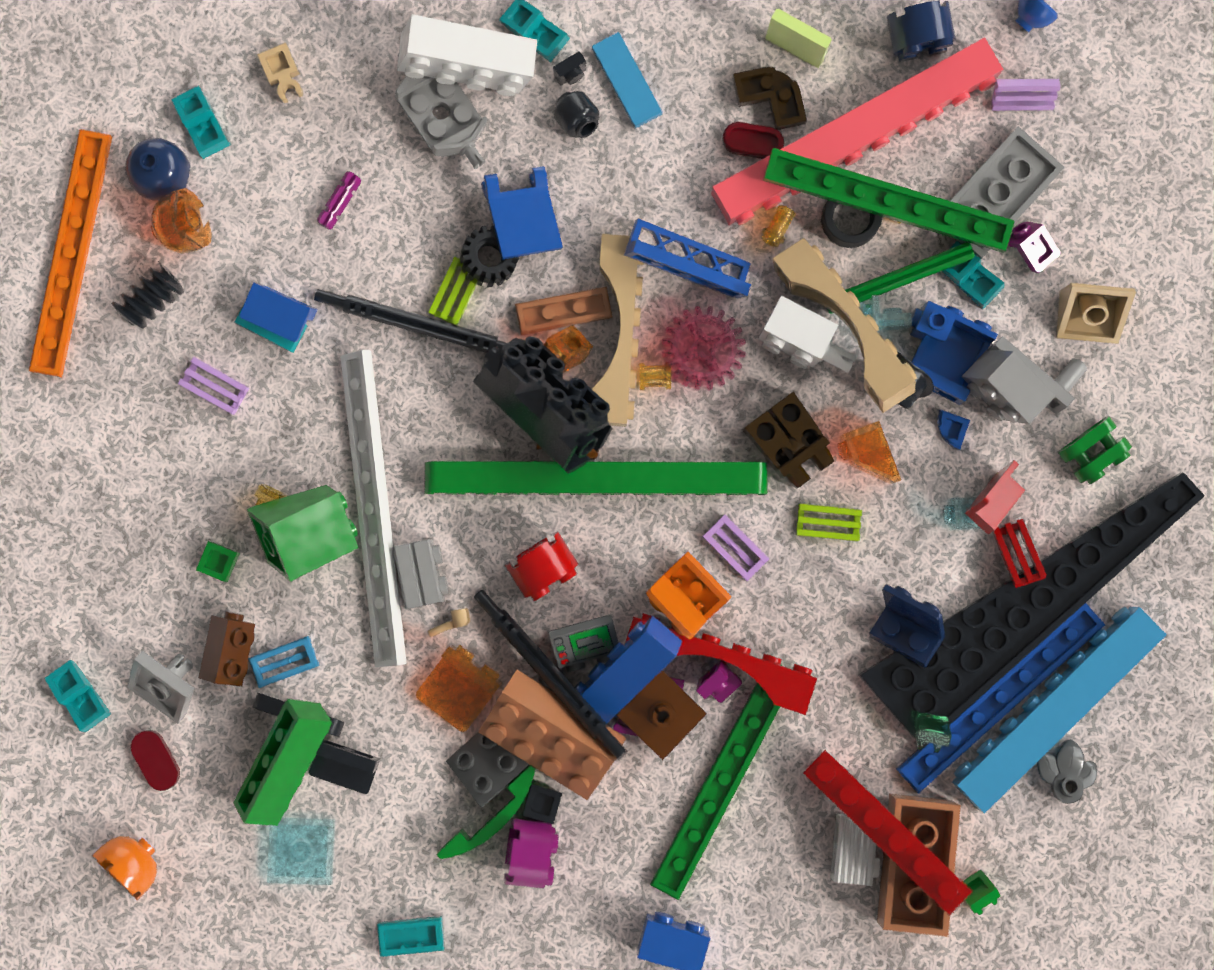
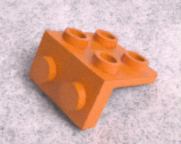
M688 551L646 591L652 607L662 612L671 621L674 630L688 639L693 638L706 621L732 597Z

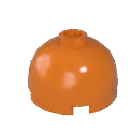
M119 836L107 841L92 855L136 900H139L148 891L157 875V864L151 856L155 849L143 838L137 842L131 837Z

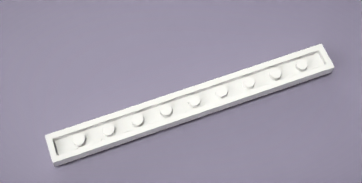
M360 350L341 355L340 358L375 668L407 663L371 350Z

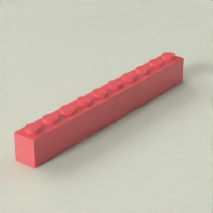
M984 37L780 150L832 166H838L844 162L846 166L852 165L863 157L862 152L871 147L873 151L881 149L890 142L889 137L896 133L904 136L917 127L916 122L924 118L929 122L940 116L944 112L942 108L952 103L954 107L963 104L971 98L969 93L979 88L981 92L990 89L995 85L996 78L1003 71V67ZM770 155L712 187L711 195L728 225L735 222L738 225H742L754 218L753 212L762 207L766 211L772 209L782 202L780 197L789 192L793 196L801 193L763 181Z

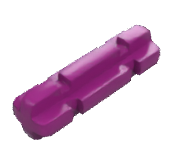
M347 171L341 179V186L338 185L327 201L325 205L326 210H322L317 217L318 223L327 229H333L338 221L336 219L337 215L341 216L353 197L352 191H356L361 184V179L352 172Z

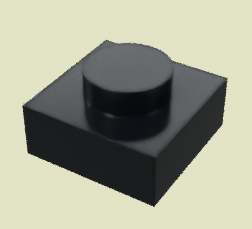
M578 51L555 65L553 72L559 85L562 86L566 82L572 85L581 80L584 76L583 72L586 71V60L581 52Z
M531 784L522 816L554 824L562 793Z

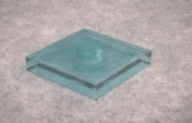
M282 817L278 826L270 825L267 883L332 885L335 819Z

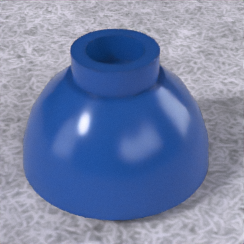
M1019 0V17L1015 21L1027 32H1030L1033 28L1049 26L1058 19V13L1043 0Z

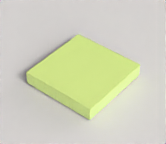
M776 9L772 15L765 37L766 40L818 69L832 41L831 37L780 9Z

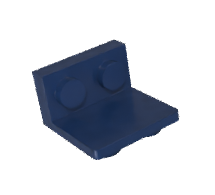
M885 584L882 592L886 607L870 630V638L926 668L945 638L941 611L930 602L924 601L921 603L913 599L912 595L900 586L893 588Z

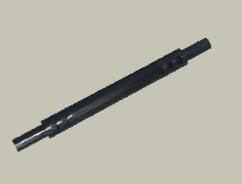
M317 289L314 296V301L342 308L344 313L487 353L493 347L500 349L503 345L508 344L499 341L497 336L349 294L345 297Z
M484 590L477 592L474 599L492 618L491 623L572 712L583 727L588 730L594 739L599 738L615 758L621 760L628 751L608 730L609 725L540 650L506 610H501Z

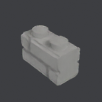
M427 539L394 546L393 551L405 609L445 602L444 595L449 594L446 576H440L438 564L443 563L440 545H434L433 540Z

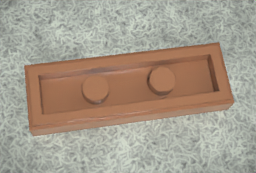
M607 286L515 304L521 336L613 318Z

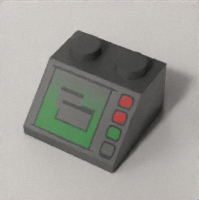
M611 614L548 632L559 668L566 667L567 672L585 668V661L597 658L598 663L607 662L610 659L608 657L609 653L619 643Z

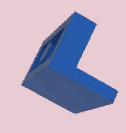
M253 282L241 310L240 318L290 341L297 342L307 320L313 321L318 309L263 284Z

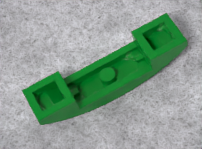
M530 765L519 774L507 787L514 797L472 837L462 828L438 851L436 855L439 859L451 858L466 853L483 844L501 830L524 801L534 778L536 768Z

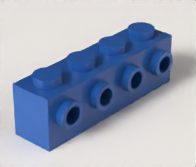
M654 616L645 624L639 622L629 633L628 637L630 639L624 645L619 642L609 653L608 657L610 659L605 664L599 662L588 675L590 679L585 684L580 681L575 686V689L606 723L677 656L682 640Z

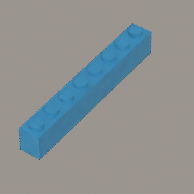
M1123 607L1117 611L1112 617L1114 623L1106 631L1100 629L1090 638L1089 642L1092 645L1085 652L1080 650L1072 655L1067 661L1069 667L1061 675L1059 673L1052 675L1044 684L1047 689L1039 697L1033 695L1027 699L1022 705L1024 711L1016 719L1014 717L1007 719L999 728L1002 733L994 741L991 739L986 740L977 749L976 752L979 755L971 763L966 761L955 770L954 775L956 778L952 783L979 811L985 814L1167 635L1140 607Z

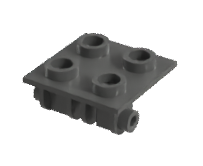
M479 731L446 760L447 764L481 808L530 766L527 762L480 734Z

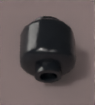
M566 92L558 98L554 109V118L569 137L586 138L599 125V109L584 92Z

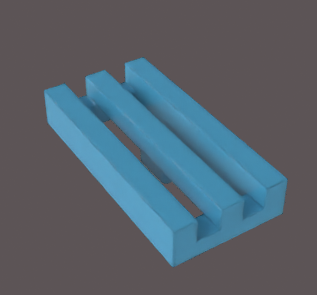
M310 636L248 658L259 688L320 666L315 650L312 647ZM302 645L306 649L304 652L259 668V661ZM306 657L309 658L310 663L263 679L262 674Z

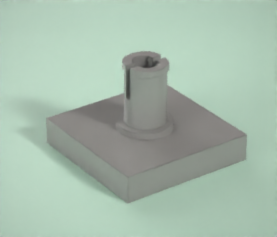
M141 651L133 661L127 688L179 724L187 714L195 689L182 680L184 675L193 668L192 662L188 658L182 662L185 656L177 654L175 659L167 667H164L147 653Z

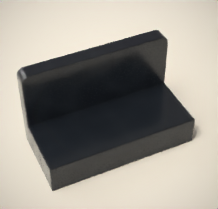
M323 739L316 752L315 759L312 761L309 775L363 794H368L381 758Z

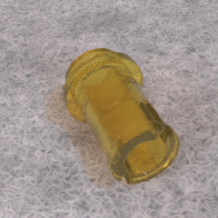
M779 205L768 228H764L762 231V240L772 247H778L780 244H783L785 241L784 235L796 213L784 205Z

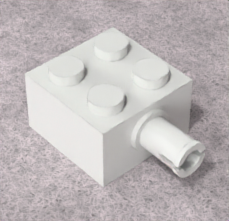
M783 296L780 297L758 338V340L763 342L762 347L774 354H779L782 351L791 356L790 362L804 369L808 365L814 367L818 362L824 360L848 373L857 355L832 344L833 340L831 339L838 324Z

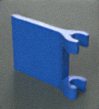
M544 166L532 168L533 174H529L531 188L500 192L497 174L484 175V181L481 182V186L488 202L502 260L562 250L563 248L548 190L547 173Z

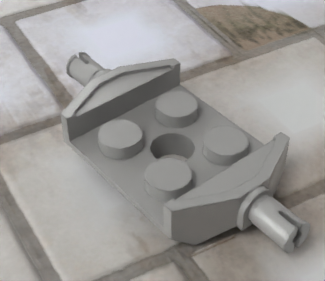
M406 76L397 88L395 98L432 153L440 157L459 153L461 155L465 154L474 169H477L479 166L481 167L485 160L475 148V143L487 125L488 119L486 116L481 118L457 82L448 85L441 84L436 81V78L424 76L423 78L416 79ZM436 107H443L447 109L449 116L445 119H438L432 114V110Z

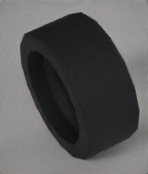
M829 200L826 202L821 214L823 232L831 242L840 247L856 248L863 246L874 237L881 226L882 216L869 213V224L864 231L855 235L845 234L836 227L833 219L834 210L839 203Z

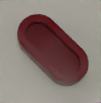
M734 122L728 125L723 133L722 141L724 147L730 153L764 159L771 154L773 148L779 150L784 148L782 133L772 127Z
M153 730L138 733L131 742V752L148 784L158 791H165L174 787L180 778V768L163 737Z

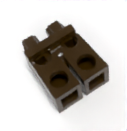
M794 391L742 429L779 477H785L796 489L811 479L802 467V464L808 459H811L819 471H822L834 462L832 454L827 448L830 442L823 436L821 430Z

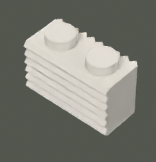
M836 813L830 878L837 883L872 886L873 878H878L880 872V859L875 858L876 844L845 814Z

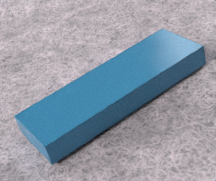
M618 32L594 44L592 50L634 128L636 129L661 116L663 112L620 33Z

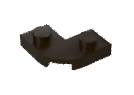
M762 67L733 74L732 79L739 107L769 101L775 129L780 130L806 124V113L801 91L796 80L793 81L785 73L775 70V67Z

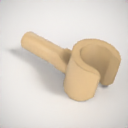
M469 609L451 611L452 621L445 622L428 630L429 636L434 637L444 631L468 625L470 623Z

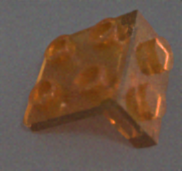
M459 644L457 648L454 645H450L441 656L443 658L417 690L416 697L457 730L465 732L503 683L498 680L500 676L498 672L487 664L481 667L472 660L475 655Z

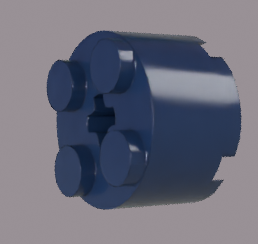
M940 0L915 4L904 8L905 14L897 17L895 11L886 17L893 54L898 56L899 62L916 59L918 53L928 50L929 56L947 52V47L952 46L956 40L949 1L946 0L942 5H940Z

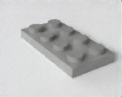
M1018 126L950 201L1014 220L1015 223L1065 167ZM956 239L961 244L966 243L965 241ZM970 243L974 254L980 259L990 250Z

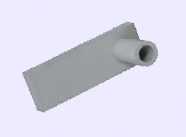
M1003 336L988 349L1014 351L1055 395V398L1047 405L1055 414L1066 409L1075 399L1069 391L1087 371V367L1082 361L1072 358L1054 380Z

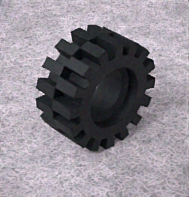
M481 226L480 231H477V229L473 230L464 242L460 256V264L463 263L462 271L463 273H469L467 278L471 282L474 278L477 279L476 285L482 286L484 282L487 283V287H493L494 283L499 286L503 284L504 280L507 281L511 277L519 257L503 260L501 258V262L494 267L483 265L478 259V251L482 247H493L499 253L500 250L494 226H491L490 230H487V226Z

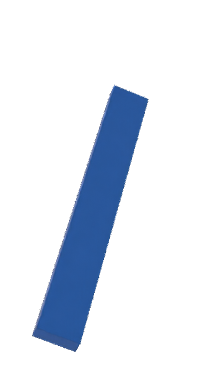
M1085 603L924 748L920 746L896 770L919 794L1105 626L1104 622Z

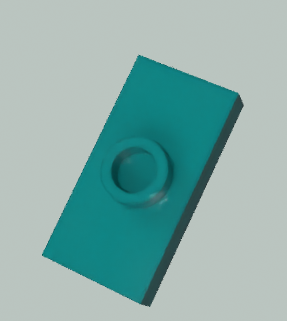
M442 916L378 922L377 924L380 957L444 951L445 949Z

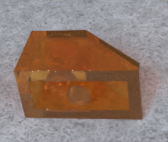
M880 421L839 436L841 442L837 443L843 461L848 460L850 466L886 483L893 484L901 481Z

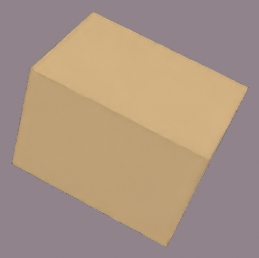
M1070 283L1061 289L1059 293L1056 338L1118 344L1136 290L1132 288Z

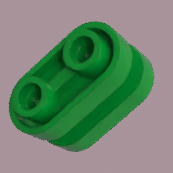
M1110 416L1098 421L1058 451V454L1065 463L1073 459L1078 463L1080 467L1074 470L1073 474L1080 483L1087 481L1090 485L1105 475L1103 469L1111 463L1117 466L1131 456L1128 451L1132 448V445L1126 437L1122 436L1115 440L1110 434L1117 427ZM1100 441L1105 448L1090 459L1085 451Z

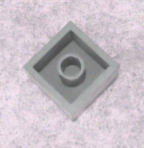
M986 350L962 375V378L969 384L966 388L971 390L970 393L977 399H983L989 406L987 408L988 412L999 421L1005 420L1012 423L1030 424L1055 398L1050 389L1014 351Z

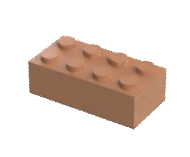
M516 670L479 730L480 734L586 800L592 795L616 759L599 738L594 739L588 730L583 727L554 692L519 670ZM608 727V730L623 745L626 737Z
M889 793L888 810L954 873L961 805L952 800ZM883 851L877 923L883 930L948 937L950 916Z

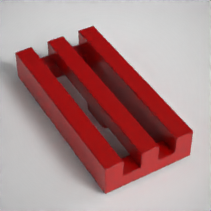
M1023 519L1017 520L1014 524H1011V522L1004 524V527H997L993 531L995 541L1015 588L1046 578L1045 570ZM1016 531H1019L1036 574L1032 575L1016 537ZM1008 534L1025 575L1024 578L1020 579L1003 535Z

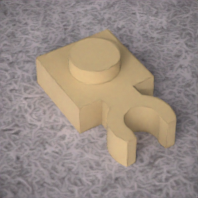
M286 43L257 54L270 85L274 86L279 83L277 92L284 103H288L286 91L290 88H294L299 97L303 96L300 84L292 79L300 75Z

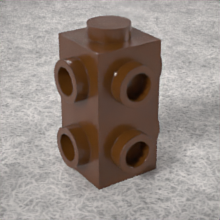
M225 611L224 617L211 615L198 678L214 684L242 687L244 677L248 671L247 662L250 648L255 638V624L244 621V615Z

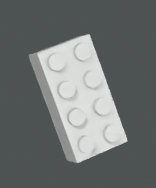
M412 14L401 33L397 71L405 72V75L410 78L420 79L427 76L436 78V81L441 84L450 85L458 82L467 84V87L472 90L489 88L497 90V93L500 95L514 96L516 93H520L533 78L537 40Z

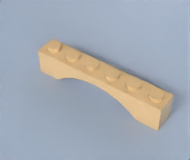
M602 234L600 272L609 283L616 299L620 315V335L612 363L592 390L610 405L608 413L609 425L627 427V419L633 420L635 401H628L629 388H636L637 370H630L631 357H638L639 339H633V326L640 327L641 308H635V295L642 296L643 277H637V265H644V263L624 256L630 236Z
M803 238L773 257L774 270L791 294L822 304L835 313L849 327L858 342L863 356L865 368L864 389L881 412L884 413L915 393V379H917V376L908 363L902 364L896 356L898 352L893 343L888 338L883 340L877 332L879 328L872 316L869 314L865 316L859 309L860 303L852 291L846 292L841 286L842 280L834 268L828 269L823 263L824 257L816 245L810 246L806 239Z

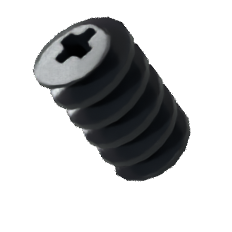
M159 261L158 263L162 269L160 272L151 267L148 269L152 276L151 280L143 276L139 277L143 285L142 288L133 284L130 285L134 294L132 297L124 293L121 294L124 301L123 305L114 301L111 303L116 311L132 326L136 325L144 329L147 327L144 317L150 320L156 318L153 308L163 312L166 308L162 300L173 303L175 299L172 291L179 295L184 293L179 280Z

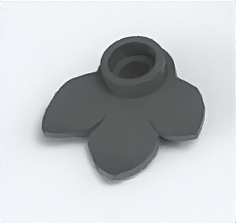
M1071 739L1062 745L1057 756L1046 753L1037 762L1041 779L1051 785L1054 797L1065 804L1075 803L1080 800L1083 790L1092 786L1097 778L1096 763L1091 761L1084 762L1082 749ZM1066 782L1072 785L1071 793L1066 790Z

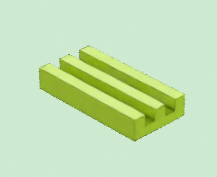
M454 256L428 313L458 326L478 280L474 278L472 282L470 281L454 317L449 316L468 275V272L463 273L461 270L443 311H438L458 266L461 268L463 266V263L460 264V258Z
M799 504L796 535L858 542L860 541L859 531L861 529L862 510ZM804 512L854 516V522L804 517ZM803 523L853 528V533L803 529Z

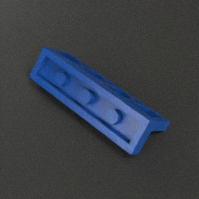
M635 220L624 256L737 299L748 296L751 284L745 282L750 268V262L644 220ZM641 229L652 233L657 244L656 246L638 240ZM661 237H664L668 240L662 242ZM672 241L679 243L685 256L680 257L668 252L664 245ZM689 248H692L696 251L691 253ZM701 252L707 254L713 267L708 268L696 263L693 256ZM717 259H720L724 262L719 264ZM729 263L741 267L738 278L724 274L721 267Z

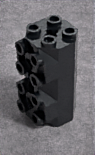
M532 336L527 337L525 340L514 338L500 349L493 347L484 356L485 364L480 373L475 377L473 383L568 474L584 466L590 460L587 454L592 449L598 452L604 446L613 429L608 422L610 405L587 386L584 380L579 378H572L570 381L563 380L565 363L543 345L540 339Z

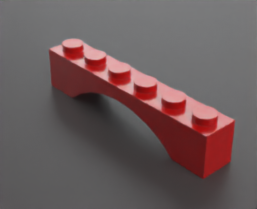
M642 613L641 619L633 617L628 635L639 622L645 624L652 616ZM672 626L671 629L668 628L682 640L677 656L704 655L735 665L758 682L767 692L774 705L806 715L818 679L811 676L812 669L798 664H794L793 669L780 665L782 661L780 658L764 653L762 659L750 655V648L733 643L732 649L719 645L720 638L705 633L702 634L701 639L697 637L688 639L684 635L677 633Z
M826 750L803 772L816 787L949 916L973 892Z

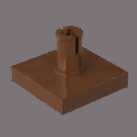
M662 670L616 715L664 760L707 713Z

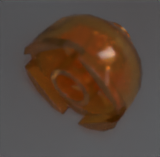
M186 188L172 191L161 197L153 207L151 216L152 234L164 247L172 252L180 254L196 252L211 243L212 233L209 220L203 227L199 208L204 207V205L194 192Z

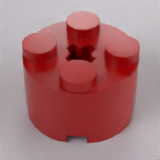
M558 531L553 533L555 540L550 543L547 538H544L517 555L516 561L518 563L514 566L510 561L504 565L525 598L531 596L533 601H536L550 592L548 586L557 580L563 584L577 575L574 568L579 563Z

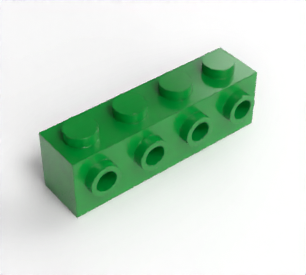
M286 699L233 802L244 824L278 826L284 813L288 810L289 803L297 788L301 785L307 769L315 759L316 752L324 737L330 730L332 721L320 703Z

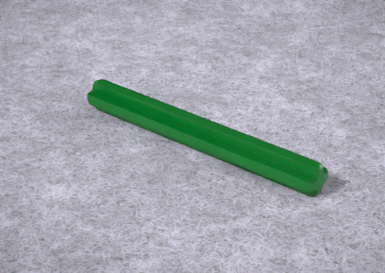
M966 242L848 288L845 291H852L859 303L969 261L975 256L971 244ZM826 308L830 314H833L831 310Z

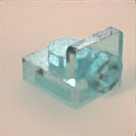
M872 295L868 300V304L863 305V314L865 316L868 314L872 316L879 330H907L912 325L911 312L902 313V308L883 309V313H880L879 295Z
M977 497L948 499V505L943 507V518L945 524H950V531L981 529L965 514Z

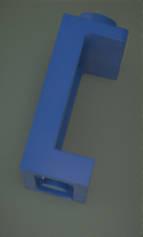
M947 306V309L957 313L947 340L941 342L932 337L925 336L921 340L911 363L930 376L934 384L932 392L960 405L966 401L971 391L966 388L969 384L962 378V375L988 350L998 334L991 331L992 327L989 324L980 320L973 322L963 317L964 313L961 310Z

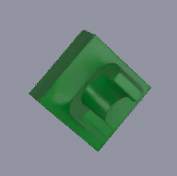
M981 869L963 881L973 891L964 902L974 914H983L982 909L990 903L995 906L997 899L1001 897L995 885Z

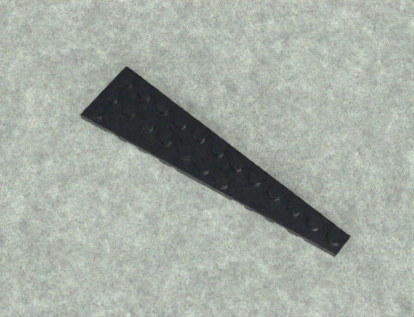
M1184 472L1175 475L1040 560L1046 573L1045 579L1018 588L1014 587L1010 579L944 620L945 638L926 668L897 652H893L858 674V676L917 743L924 748L1205 495ZM1030 566L1032 575L1036 574L1034 566ZM1023 571L1018 574L1020 579L1025 577Z

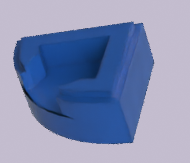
M939 410L938 428L940 427L941 436L946 439L945 441L951 447L960 450L970 420Z

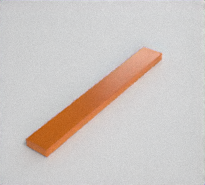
M79 130L30 362V372L61 378L63 375L112 142V136L109 134Z

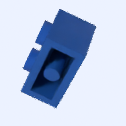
M655 912V915L647 914L637 948V958L677 970H702L710 942L709 931L704 930L705 926L687 920L686 924L673 921V916L663 912Z

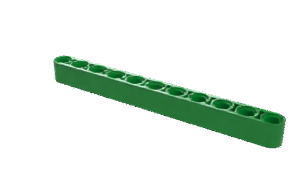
M429 461L425 462L424 494L445 493V495H465V493H476V495H497V493H508V495H528V493H539V495H559V493H570V495H591V493H601L602 495H622L628 493L633 495H768L767 463L587 462L584 466L568 474L556 462Z

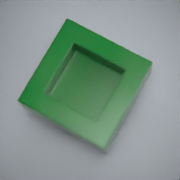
M208 541L196 571L223 582H228L240 553Z

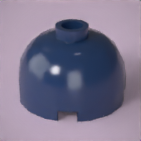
M148 138L138 142L130 150L125 161V173L130 185L142 197L152 201H168L177 197L187 186L190 163L186 154L175 143L163 138Z

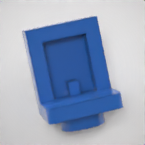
M928 301L921 309L916 308L908 324L913 327L910 335L920 340L925 336H929L944 342L947 340L957 313Z

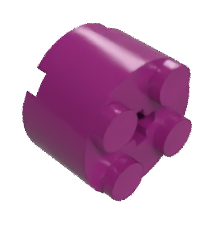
M512 819L513 828L509 829L505 864L509 865V871L504 873V884L544 889L545 885L552 886L554 866H551L550 858L551 853L556 854L558 849L559 834H556V828L552 827L551 823Z

